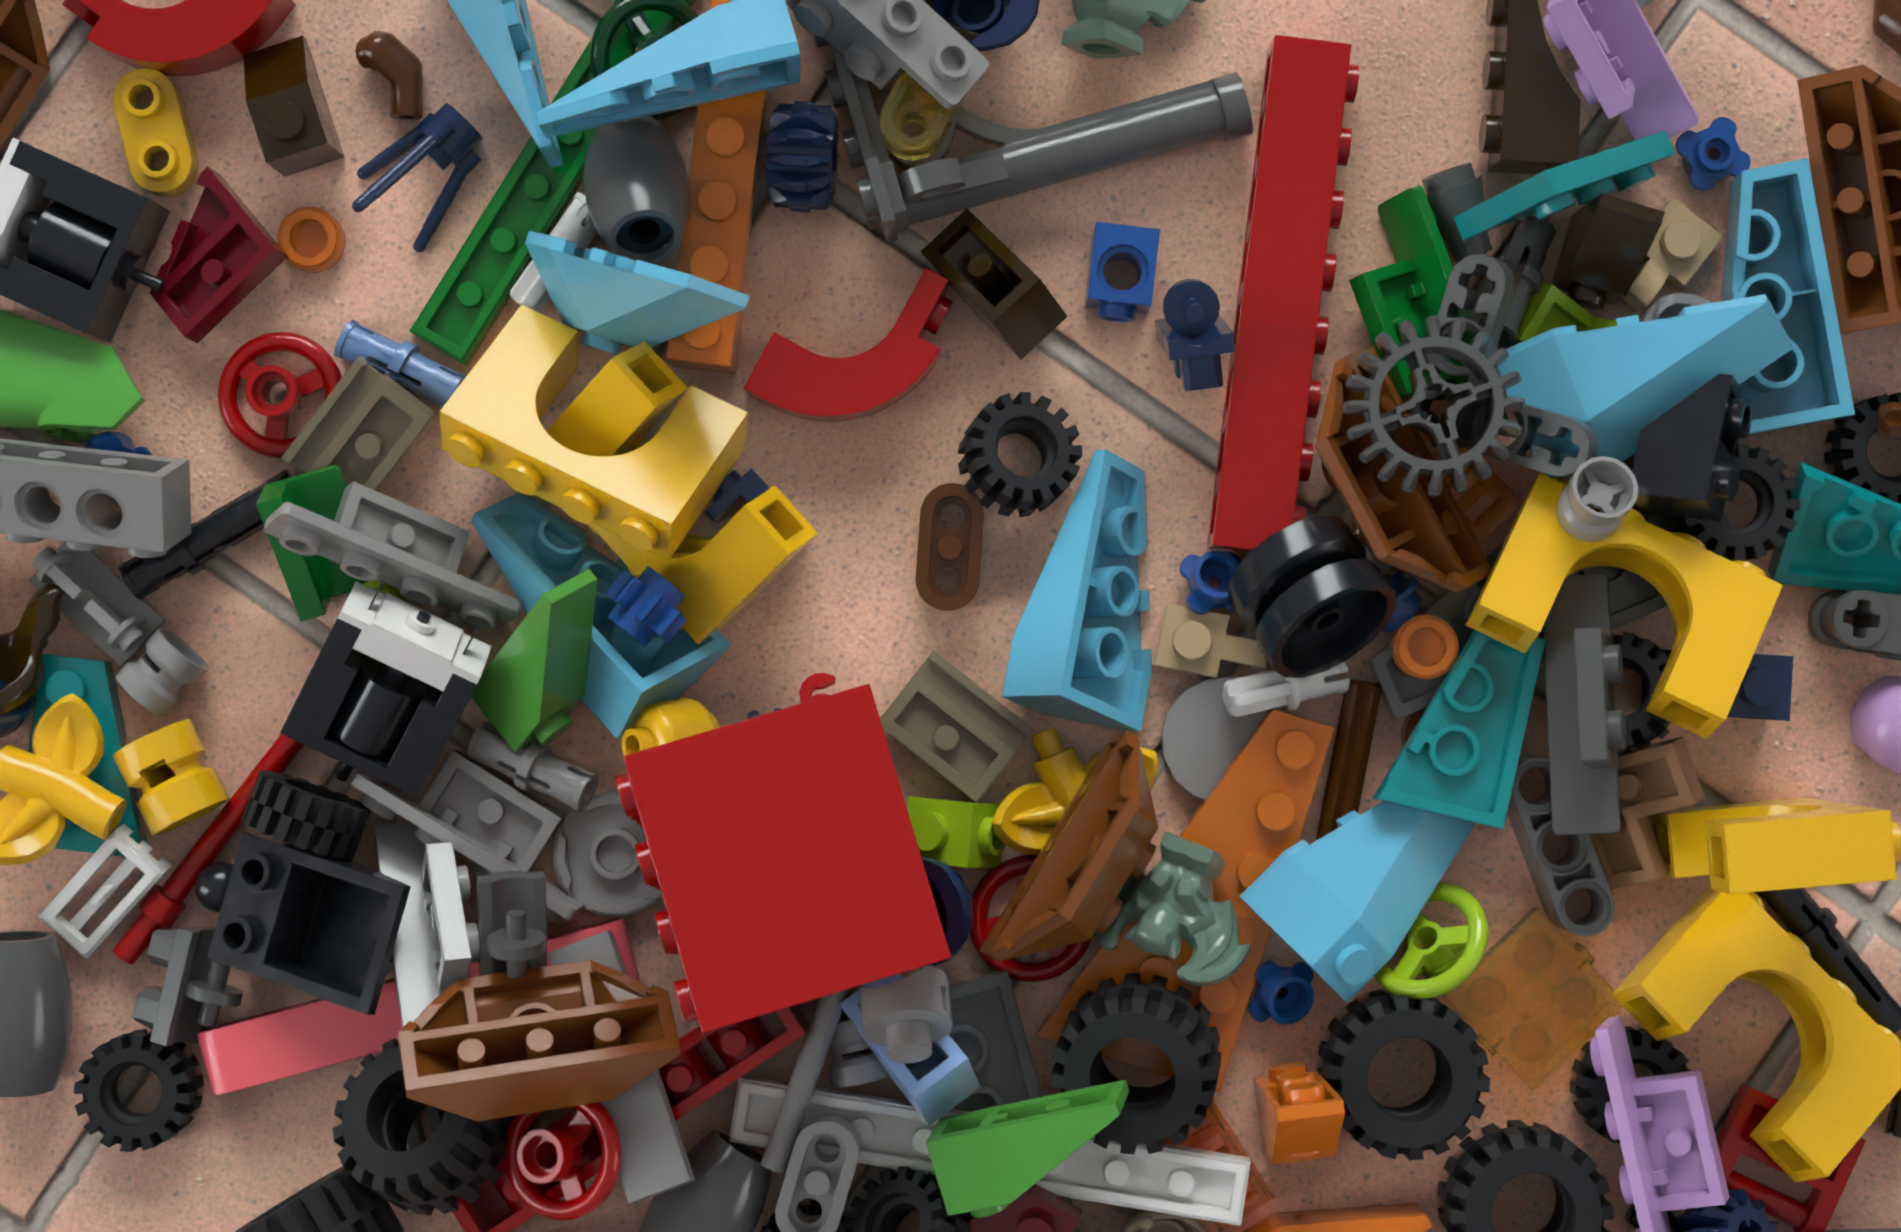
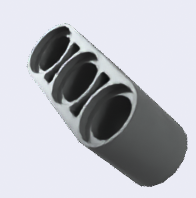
M1528 755L1520 756L1507 815L1544 912L1553 924L1563 930L1584 937L1597 935L1605 930L1613 920L1615 905L1589 835L1568 836L1569 846L1566 854L1558 861L1550 862L1543 854L1542 843L1546 834L1552 830L1549 759ZM1536 767L1545 777V792L1536 801L1528 803L1520 794L1519 782L1525 771ZM1585 888L1591 896L1592 904L1590 911L1586 917L1572 922L1566 914V900L1576 889Z

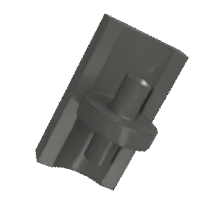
M509 871L477 876L478 933L480 941L479 976L507 972V976L510 978H523L527 975V969L547 966L546 877L544 872L524 873L522 871Z
M215 927L177 928V930H155L152 933L147 955L151 963L167 967L163 988L144 987L142 992L137 995L132 1016L135 1021L152 1029L151 1042L163 1046H173V1043L177 1042L198 1044L196 1033L207 1029L208 1026L216 1027L221 1006L237 1007L241 1005L243 991L226 985L231 966L207 958Z

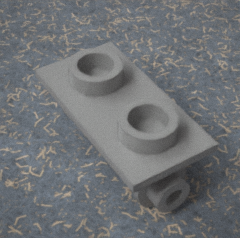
M64 541L56 551L51 547H47L32 561V566L37 571L28 581L37 589L47 584H57L63 589L65 593L62 595L59 603L60 611L121 667L166 621L144 599L138 600L125 582L91 550H73L68 548L66 541Z

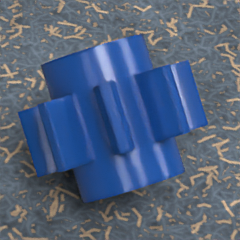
M649 566L644 569L638 578L632 576L624 569L605 592L616 603V606L608 614L607 618L644 647L647 646L655 635L669 644L687 621L682 613L676 609L686 596Z

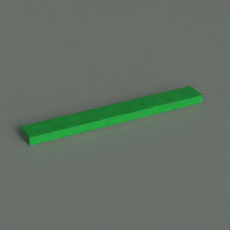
M695 0L682 1H684L691 7ZM654 10L643 11L653 31L671 33L678 29L681 24L674 17L664 12ZM624 22L618 27L611 41L609 51L611 68L632 56L634 43ZM591 40L552 103L594 79L590 65ZM595 128L558 135L557 139L563 165L553 168L549 166L533 138H529L410 329L411 333L466 367L469 365L510 299V290L532 260L525 244L528 232L533 231L550 235L581 185L585 155Z

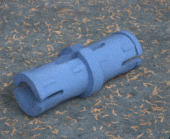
M354 319L346 324L334 349L336 357L343 358L351 363L362 355L369 361L368 364L382 375H388L407 391L442 408L467 376L419 354V347L407 340L399 344L361 325Z

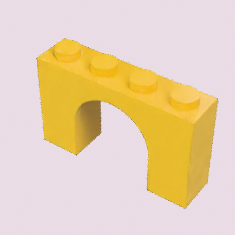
M521 305L440 410L442 450L448 452L454 460L466 467H479L505 480L511 488L521 494L528 496L536 495L561 507L567 515L578 522L585 524L593 523L620 536L627 545L635 550L642 552L651 551L670 560L744 451L748 412L691 385L656 435L636 450L606 457L584 455L572 451L556 442L545 431L540 421L577 371L578 331L527 306Z
M643 341L611 358L546 432L562 446L584 455L606 457L625 454L642 446L647 433L688 388L646 341ZM775 485L744 505L716 535L697 536L688 533L670 560L651 551L642 552L635 550L627 545L620 536L593 523L587 524L627 565L632 576L638 578L644 569L649 566L686 596L676 609L687 619L681 629L685 630L697 644H700L727 624L818 534Z
M1539 473L1524 498L1465 626L1520 652L1526 653L1541 632L1562 583L1566 578L1583 569L1598 566L1618 567L1631 571L1647 580L1658 590L1670 609L1674 623L1673 647L1646 711L1707 739L1726 720L1783 585L1767 578L1765 572L1752 563L1741 560L1730 561L1707 550L1700 540L1691 535L1680 532L1670 533L1646 522L1644 516L1633 508L1624 517L1614 534L1606 539L1595 542L1578 540L1565 531L1559 523L1556 512L1558 498L1570 480L1561 477L1551 478ZM1588 506L1596 512H1600V509H1595L1591 506Z
M1800 797L1685 807L1653 814L1655 835L1668 869V873L1665 875L1673 878L1710 875L1711 889L1728 894L1897 880L1895 862L1901 861V831L1895 821H1891L1890 810Z
M1711 888L1703 890L1611 995L1656 1041L1686 1033L1733 980L1752 982L1776 996L1790 1013L1797 1028L1800 1041V1062L1796 1076L1788 1090L1749 1136L1795 1183L1829 1177L1901 1089V1041L1892 1031L1878 1025L1857 1004L1856 996L1849 987L1841 981L1831 978L1811 958V952L1807 945L1796 935L1785 931L1765 911L1763 901L1755 892L1728 894Z

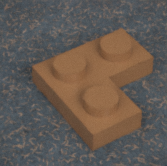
M1683 736L1617 753L1621 829L1616 834L1589 835L1610 890L1658 880L1667 874L1668 869L1649 815L1694 805L1705 798Z

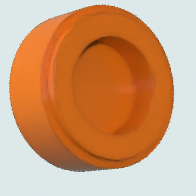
M301 207L289 213L280 224L277 235L278 245L288 256L286 260L296 268L309 273H319L332 268L341 259L346 244L345 233L341 224L328 212L317 207Z
M1419 615L1411 617L1401 624L1392 636L1391 654L1396 666L1404 674L1416 679H1433L1442 676L1451 669L1458 656L1459 643L1454 629L1445 620L1437 616Z

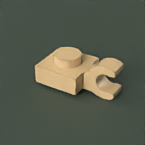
M1674 197L1661 208L1660 211L1665 212L1662 224L1627 296L1620 300L1635 313L1642 306L1646 307L1653 300L1665 281L1677 290L1684 287L1723 238L1720 233Z
M1167 602L1154 665L1217 678L1220 660L1265 669L1267 659L1257 646V640L1226 635L1229 615L1210 611L1204 615H1198L1187 606Z

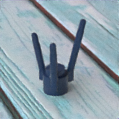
M445 103L434 115L430 112L416 128L358 169L357 176L365 180L409 151L352 203L353 210L355 212L364 211L426 156L443 171L453 163L455 168L414 241L413 249L416 252H423L440 225L466 176L481 161L472 150L483 140V137L457 110L448 103Z

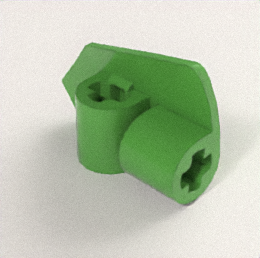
M0 310V428L37 429L39 433L54 439L88 442L92 437L96 436L97 429L116 430L145 402L113 347Z

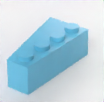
M1805 158L1741 171L1730 182L1722 301L1766 294L1793 347L1791 351L1739 384L1747 399H1750L1752 403V422L1748 436L1854 415L1855 410L1809 160Z

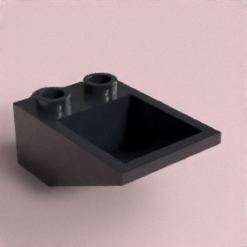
M244 832L241 836L234 864L215 862L200 872L195 884L196 896L206 909L219 913L207 958L366 1015H375L411 886L354 860L336 859L328 854L323 856L316 854L312 850H303L294 847V844L275 840L271 835Z

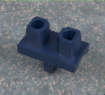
M1187 278L1176 282L1168 289L1163 299L1162 310L1165 319L1155 320L1157 340L1169 360H1173L1174 373L1177 378H1181L1182 387L1185 391L1223 386L1220 354L1235 352L1233 332L1219 315L1220 303L1217 294L1209 284L1199 279Z

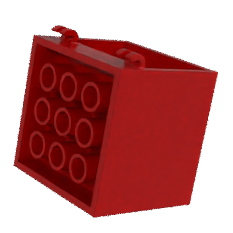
M815 673L807 677L802 683L799 691L800 704L622 756L627 773L615 776L619 796L626 817H631L632 821L635 820L637 825H641L647 840L635 844L640 869L645 884L650 885L651 888L655 887V889H659L662 892L666 910L654 913L658 932L665 953L680 955L686 976L684 979L674 981L679 1005L685 1022L698 1020L702 1033L951 958L870 683L832 695L816 694L812 696L814 691L832 686L836 680L834 675Z

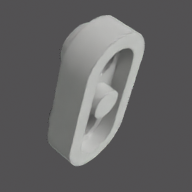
M832 1114L819 1115L807 1121L799 1131L775 1209V1219L780 1232H836L861 1152L859 1135L854 1126L846 1119ZM823 1137H831L838 1142L840 1151L834 1155L823 1154L817 1146V1141ZM805 1198L815 1199L820 1203L822 1212L815 1216L807 1215L800 1209L799 1202Z

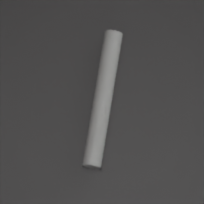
M850 989L819 998L760 1165L764 1168L778 1173H785L843 1011L840 1003L848 997Z

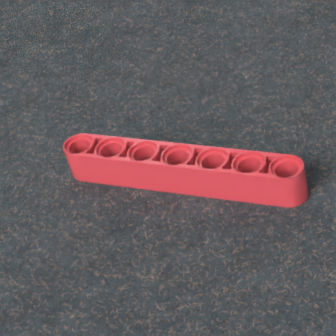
M623 918L612 919L547 937V953H550L604 931H611L614 934L627 975L640 980ZM547 955V966H550L551 964ZM479 962L470 963L468 977L479 976ZM395 978L384 980L375 1015H366L317 998L197 1032L212 1095H221L364 1057L369 1053L382 1052V1044L394 1038L398 1040V1031L402 1028Z

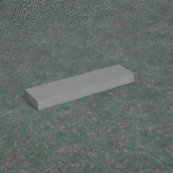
M608 930L547 953L551 965L592 960L627 974L614 934ZM659 1069L613 1100L601 1102L611 1114L619 1132L622 1149L619 1176L628 1204L638 1203L695 1181Z

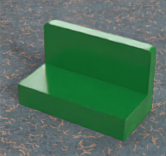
M332 465L265 484L256 506L264 525L267 518L285 502L293 503L334 521L347 484L341 468L337 465ZM267 534L301 622L326 615L331 597L350 592L355 581L361 584L368 582L345 574L340 569V564L317 554L305 556L291 552L279 543V538Z

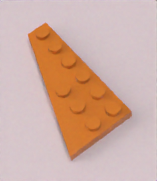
M1276 708L1269 709L1228 766L1225 774L1204 803L1200 804L1187 822L1186 828L1179 836L1214 850L1226 862L1221 876L1212 881L1215 902L1225 900L1232 902L1238 921L1240 945L1248 943L1251 946L1249 954L1240 968L1227 980L1215 985L1197 986L1188 984L1177 976V970L1191 958L1193 950L1190 944L1185 939H1182L1181 949L1176 959H1172L1169 955L1161 956L1147 953L1135 945L1133 940H1125V935L1139 922L1130 923L1123 928L1116 949L1106 950L1099 946L1086 966L1082 967L1071 982L1070 988L1051 1014H1048L1037 1029V1037L1057 1043L1071 1009L1075 1010L1079 998L1088 990L1095 994L1101 981L1113 977L1117 986L1123 984L1126 974L1140 973L1141 983L1151 984L1154 975L1168 978L1165 986L1166 989L1175 993L1181 984L1191 991L1192 995L1189 1004L1194 1008L1203 1003L1210 1012L1208 1027L1217 1026L1220 1036L1218 1052L1222 1054L1215 1092L1220 1093L1254 986L1255 972L1260 966L1271 932V928L1239 896L1284 850L1299 842L1335 729L1333 726ZM1122 1038L1110 1042L1101 1049L1102 1057L1169 1078L1175 1074L1167 1055L1149 1041L1139 1038Z

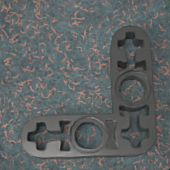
M1473 254L1463 258L1455 265L1450 274L1437 316L1440 321V336L1443 337L1448 336L1449 328L1456 319L1464 320L1466 323L1465 329L1472 331L1474 335L1481 330L1490 334L1489 340L1480 350L1487 359L1497 350L1514 295L1515 279L1512 270L1505 262L1496 257L1482 254ZM1486 267H1488L1487 278L1496 282L1493 294L1482 293L1475 309V313L1488 315L1486 324L1484 325L1477 320L1468 318H1457L1459 307L1473 311L1477 291L1468 287L1470 277L1472 275L1482 276ZM1426 354L1429 364H1434L1438 375L1441 370L1448 375L1469 377L1468 382L1471 381V383L1478 380L1465 365L1457 366L1448 356ZM1425 388L1426 398L1411 412V416L1419 413L1423 419H1426L1431 415L1430 422L1436 424L1439 422V416L1430 412L1433 400L1443 401L1446 397L1440 394L1435 399L1436 391ZM1460 395L1448 399V404L1451 405L1456 400L1464 398V396ZM1486 399L1461 409L1457 414L1456 429L1459 437L1456 441L1459 447L1470 449L1480 436L1486 419ZM1525 403L1523 410L1514 412V415L1518 418L1519 425L1522 426V431L1512 444L1506 446L1511 454L1505 461L1553 476L1572 477L1580 464L1590 458L1597 457L1599 445L1597 437L1587 423ZM1540 418L1543 422L1537 429L1536 419ZM1568 429L1572 430L1571 442L1579 445L1580 448L1577 457H1565L1560 465L1558 464L1559 452L1544 446L1532 445L1536 437V432L1550 437H1565ZM1531 447L1532 456L1528 457L1526 452Z

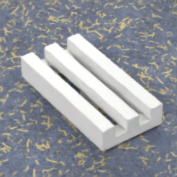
M125 823L108 837L39 915L42 921L86 959L98 950L172 867L164 858L157 861L149 853L153 848L144 840L139 844L130 837L134 831ZM119 850L126 859L71 921H67L61 913L113 854ZM136 867L145 873L89 938L80 932Z

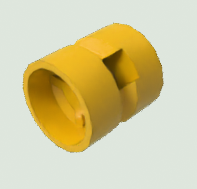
M191 719L181 720L149 733L124 746L112 755L127 786L138 788L143 794L137 806L152 836L178 828L230 800L216 769L203 766L200 761L206 749ZM167 766L173 769L176 775L168 780V772L165 768Z

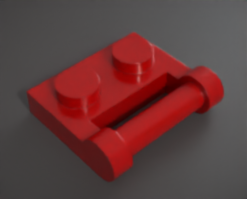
M1741 1083L1716 1138L1728 1189H1744L1750 1200H1763L1765 1213L1792 1225L1794 1232H1825L1866 1140L1860 1137L1829 1177L1802 1181L1813 1186L1807 1200L1801 1202L1733 1170L1741 1153L1787 1174L1749 1136L1779 1099Z

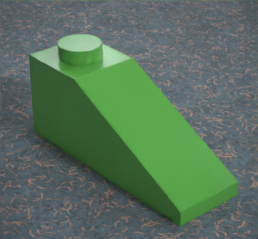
M590 569L542 594L483 672L471 695L474 702L514 752L519 751L537 739L542 746H545L560 737L573 724L568 715L585 696L598 580Z
M1126 1079L940 1118L928 1137L926 1145L947 1215L970 1212L972 1217L981 1218L1004 1210L1008 1204H1011L1120 1115L1130 1092Z

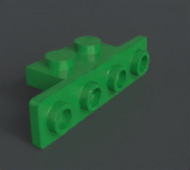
M1421 185L1409 188L1378 205V213L1397 263L1362 273L1349 280L1372 345L1381 360L1384 358V355L1378 349L1375 342L1376 337L1380 333L1385 332L1390 335L1399 346L1403 344L1399 335V325L1405 320H1410L1415 326L1418 338L1424 337L1425 320L1428 316H1438L1450 274L1454 269L1437 226L1436 215L1430 207L1425 190ZM1459 307L1457 318L1471 319L1469 310ZM1465 329L1461 341L1470 344L1475 335L1472 331ZM1449 357L1457 366H1464L1461 362ZM1405 359L1388 372L1400 397L1409 395L1412 392L1408 377L1411 373ZM1441 370L1439 373L1440 378L1455 385L1466 383L1469 377L1448 375ZM1504 412L1503 419L1508 420L1507 414Z

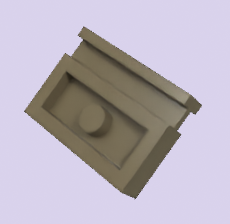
M361 355L349 367L281 459L288 464L293 463L304 473L337 465L342 470L347 486L355 481L377 491L436 412L388 375H382L369 365V361Z
M934 650L880 718L885 731L975 802H978L1034 730Z

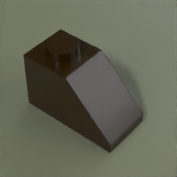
M300 36L243 55L246 103L266 163L286 177L344 158L345 156L307 39L304 36Z
M1601 193L1571 216L1552 284L1559 290L1568 292L1567 296L1583 308L1603 310L1605 304L1612 305L1625 298L1656 237L1665 212Z
M965 209L920 251L942 277L948 279L949 285L983 323L1020 360L1068 317L1041 279L968 209Z

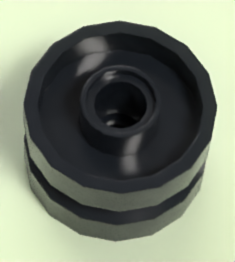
M1320 515L1304 519L1272 534L1249 552L1234 570L1227 587L1230 605L1244 626L1256 634L1257 646L1272 669L1286 678H1304L1321 673L1350 659L1371 643L1383 630L1397 606L1395 590L1381 570L1370 560L1366 559V549L1351 527L1337 516Z

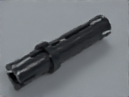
M284 469L267 480V482L242 494L201 520L192 523L191 534L170 548L165 555L154 558L133 557L119 564L118 569L122 573L121 576L129 590L138 600H142L160 589V587L188 572L191 575L201 572L205 569V562L261 531L264 528V524L256 503L265 484L293 477L287 469Z
M1805 888L1756 892L1760 897L1762 896L1789 932L1799 937L1807 945L1811 952V958L1831 978L1841 981L1851 989L1856 996L1857 1004L1878 1025L1886 1027L1894 1034L1901 1029V1007L1836 928L1837 917L1829 908H1820Z

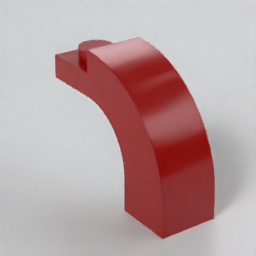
M64 0L62 2L63 6L93 27L86 38L100 49L133 68H150L166 76L200 75L231 66L242 60L243 55L256 51L271 38L296 6L292 0H185L174 6L157 9L134 6L123 0Z
M925 268L890 333L878 345L856 356L844 358L821 356L773 332L743 389L749 396L782 413L801 419L821 422L849 421L863 418L896 404L922 383L941 357V349L925 341L922 337L926 330L934 335L939 332L954 301L944 297L949 289L948 279Z

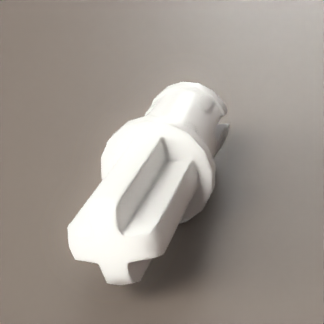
M577 192L573 202L550 235L577 243L576 247L585 250L597 234V231L589 214L585 195ZM532 259L510 290V297L518 305L527 306L541 313L551 298Z
M1345 661L1327 671L1304 678H1286L1272 669L1227 680L1224 683L1221 698L1228 714L1233 717H1240L1277 707H1282L1285 711L1296 710L1302 701L1335 693H1346L1349 689L1350 678L1336 679L1335 674L1349 671Z

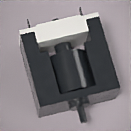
M12 138L3 159L0 158L2 161L0 164V295L84 333L111 343L136 286L141 283L158 292H161L165 286V280L144 270L170 210L143 195ZM50 199L55 201L48 206ZM26 252H27V262L23 261Z
M382 580L377 591L355 581L280 734L342 762L335 775L340 781L346 782L353 768L418 797L481 678L492 646L474 638L478 625L472 635L469 636L463 633L464 629L389 593H386V595L380 593L379 591L384 580Z

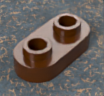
M957 483L943 484L934 488L925 497L920 511L916 586L922 599L931 607L941 611H955L969 604L977 593L980 581L984 509L983 505L979 503L980 499L975 492L970 494L964 485ZM957 505L963 510L965 519L959 527L947 528L941 523L940 513L944 507ZM947 567L955 569L960 575L959 586L951 592L940 590L935 583L936 574L941 569Z

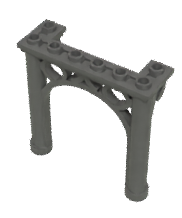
M814 35L817 48L825 45L830 46L836 68L824 71L834 108L847 105L853 129L842 132L852 169L862 166L865 168L868 179L857 182L869 230L882 227L886 244L897 241V233L909 230L908 226L1217 137L1223 136L1226 141H1230L1253 133L1252 116L1247 95L1237 72L1052 126L1018 129L996 125L980 119L958 104L953 109H946L908 73L900 68L895 74L899 82L909 76L915 86L904 85L893 91L884 101L880 115H877L868 81L855 75L845 64L843 56L822 36ZM918 102L925 104L943 118L938 142L932 149L924 153L907 151L900 145L897 139V132L893 126L894 116L900 107L908 103ZM956 129L985 143L999 146L960 158H945L950 151ZM890 158L901 167L908 168V170L896 176L894 165Z

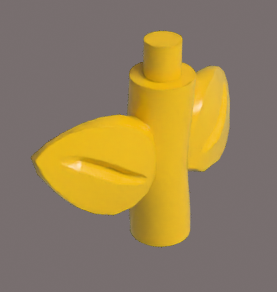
M73 693L60 698L42 715L32 735V753L10 744L0 750V790L7 793L0 799V865L26 864L47 855L56 847L65 828L66 818L87 832L106 841L117 829L124 816L127 800L110 792L87 777L97 767L103 756L104 736L102 727L92 709L83 699Z
M1055 727L1031 736L1041 758L1032 763L1041 782L1022 785L1008 794L997 808L991 822L994 833L1003 843L1015 851L1029 855L1039 854L1102 752L1094 754L1085 767H1083L1073 746L1064 749ZM1140 747L1151 793L1155 784L1159 761L1156 751Z

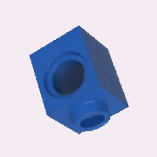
M1096 222L1092 235L1084 307L1097 308V318L1115 322H1135L1136 313H1148L1152 304L1160 229ZM1114 260L1128 261L1137 270L1138 283L1128 290L1114 289L1104 278V267Z

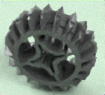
M1428 316L1424 325V337L1418 338L1412 322L1405 320L1399 325V335L1403 343L1399 346L1390 335L1385 332L1380 333L1376 337L1375 342L1384 358L1381 360L1372 353L1362 351L1357 358V362L1363 369L1371 373L1370 378L1350 375L1345 384L1350 390L1364 394L1363 400H1351L1342 405L1343 414L1349 416L1363 415L1364 423L1355 425L1347 430V438L1349 441H1355L1368 435L1373 443L1360 453L1358 459L1362 464L1371 462L1380 453L1387 460V463L1379 470L1377 478L1382 482L1388 481L1394 475L1397 467L1406 471L1401 483V490L1405 493L1414 491L1419 475L1427 476L1426 489L1431 497L1441 494L1443 487L1442 475L1449 476L1451 485L1456 492L1468 489V479L1464 470L1466 467H1469L1480 480L1489 478L1492 475V471L1483 455L1486 453L1501 462L1507 460L1511 452L1496 439L1498 434L1516 438L1522 431V426L1516 422L1503 419L1504 412L1514 413L1525 408L1524 398H1504L1503 389L1511 388L1521 381L1520 373L1517 371L1509 372L1499 377L1494 368L1501 365L1509 357V353L1505 348H1501L1487 359L1480 352L1490 337V334L1485 330L1477 333L1470 344L1462 342L1461 339L1466 323L1461 319H1456L1449 328L1448 336L1443 337L1440 336V321L1438 317ZM1426 354H1441L1456 359L1468 367L1478 380L1472 383L1469 381L1456 385L1447 383L1440 378L1434 364H1429ZM1406 359L1411 373L1408 376L1412 391L1410 399L1393 410L1380 414L1379 396L1384 379L1394 366ZM1425 388L1436 391L1435 399L1440 394H1443L1447 400L1460 395L1464 396V398L1452 403L1441 414V425L1440 423H1431V415L1426 419H1423L1419 413L1406 418L1402 417V415L1411 413L1426 398ZM1486 399V419L1482 432L1474 445L1461 455L1456 441L1459 437L1456 429L1457 414L1461 409ZM1405 428L1419 429L1428 436L1432 447L1437 448L1441 460H1425L1415 457L1398 447L1387 433Z

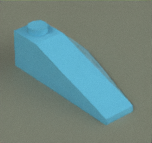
M447 0L549 166L553 168L563 165L557 136L545 138L538 122L537 112L550 104L526 0Z
M729 0V3L713 7L538 111L539 126L545 138L800 83V51L785 0Z
M529 231L525 244L562 323L584 331L581 344L618 355L621 344L633 347L646 341L650 347H653L744 310L750 295L677 270L641 260L635 261L594 247L584 250L576 247L577 243L555 236Z
M1766 294L1684 307L1678 316L1639 322L1638 315L1616 318L1617 326L1577 332L1576 325L1553 328L1506 349L1509 357L1501 365L1497 366L1496 369L1500 377L1509 372L1517 371L1520 373L1521 381L1513 387L1505 389L1507 397L1524 398L1527 404L1570 416L1587 423L1597 437L1599 444L1597 457L1605 456L1623 462L1636 453L1640 431L1715 376L1718 374L1733 375L1739 385L1791 351L1793 347ZM1540 418L1536 419L1537 429L1543 422ZM1568 429L1565 437H1550L1536 432V437L1532 445L1544 446L1559 452L1558 464L1560 465L1565 457H1577L1580 448L1579 445L1571 442L1572 430ZM1544 473L1545 475H1547V476H1549V477H1551V478H1552V477H1561V478L1567 479V480H1570V479L1572 478V477H1564V476H1553V475H1549V474Z
M1106 449L1095 450L1013 635L1002 697L1042 715L1123 731L1141 732L1152 673L1151 649L1141 650L1140 612L1150 611L1149 590H1139L1138 555L1142 554L1147 548L1145 471Z
M517 493L474 513L471 522L517 598L523 602L522 606L527 614L543 593L590 569L597 577L586 692L581 700L617 739L623 737L624 732L632 727L638 715L650 703L680 698L727 652L731 645L718 630L700 644H697L685 630L680 629L669 644L655 635L646 647L642 646L607 618L608 614L616 606V603L605 592L624 569L629 572L627 565L620 558L615 563L587 545L585 532L528 495Z
M1385 801L1361 815L1352 810L1336 820L1339 828L1310 845L1303 839L1284 850L1239 897L1325 983L1348 1003L1393 957L1475 823Z

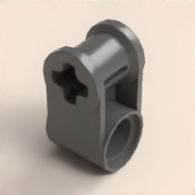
M1867 590L1849 592L1828 591L1818 596L1812 603L1808 613V626L1812 635L1821 644L1835 648L1873 653L1876 657L1901 661V593H1880ZM1844 613L1853 615L1852 625L1843 623Z

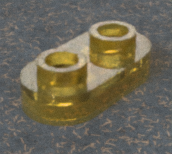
M902 69L880 114L881 136L885 146L894 155L906 160H919L932 155L941 146L965 96L953 109H946ZM909 123H918L925 129L922 134L916 137L907 136L901 130Z

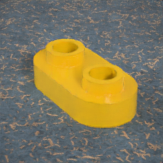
M140 68L130 71L119 80L113 94V106L130 173L141 187L155 195L163 197L179 195L193 184L199 167L182 94L171 79L157 70ZM144 90H152V104L146 109H137L136 98L138 94ZM159 151H167L169 155L167 166L160 171H153L151 167L152 157Z

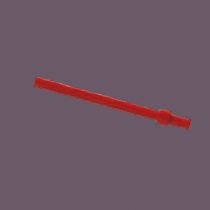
M282 734L279 735L163 886L155 885L140 903L139 908L142 913L114 947L113 952L124 962L134 965L149 946L152 933L155 930H161L163 927H172L185 910L186 904L183 901L194 888L200 872L215 861L244 822L241 819L259 772L261 770H269L277 774L279 772L283 773L303 748L304 744Z

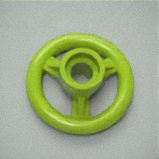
M1439 882L1427 902L1442 901L1456 906L1465 915L1468 925L1441 928L1436 922L1428 921L1421 910L1407 936L1408 950L1395 970L1387 962L1374 975L1378 983L1386 990L1395 995L1407 996L1408 999L1434 998L1457 988L1476 970L1488 944V921L1478 900L1459 886ZM1420 974L1426 978L1424 980H1414Z

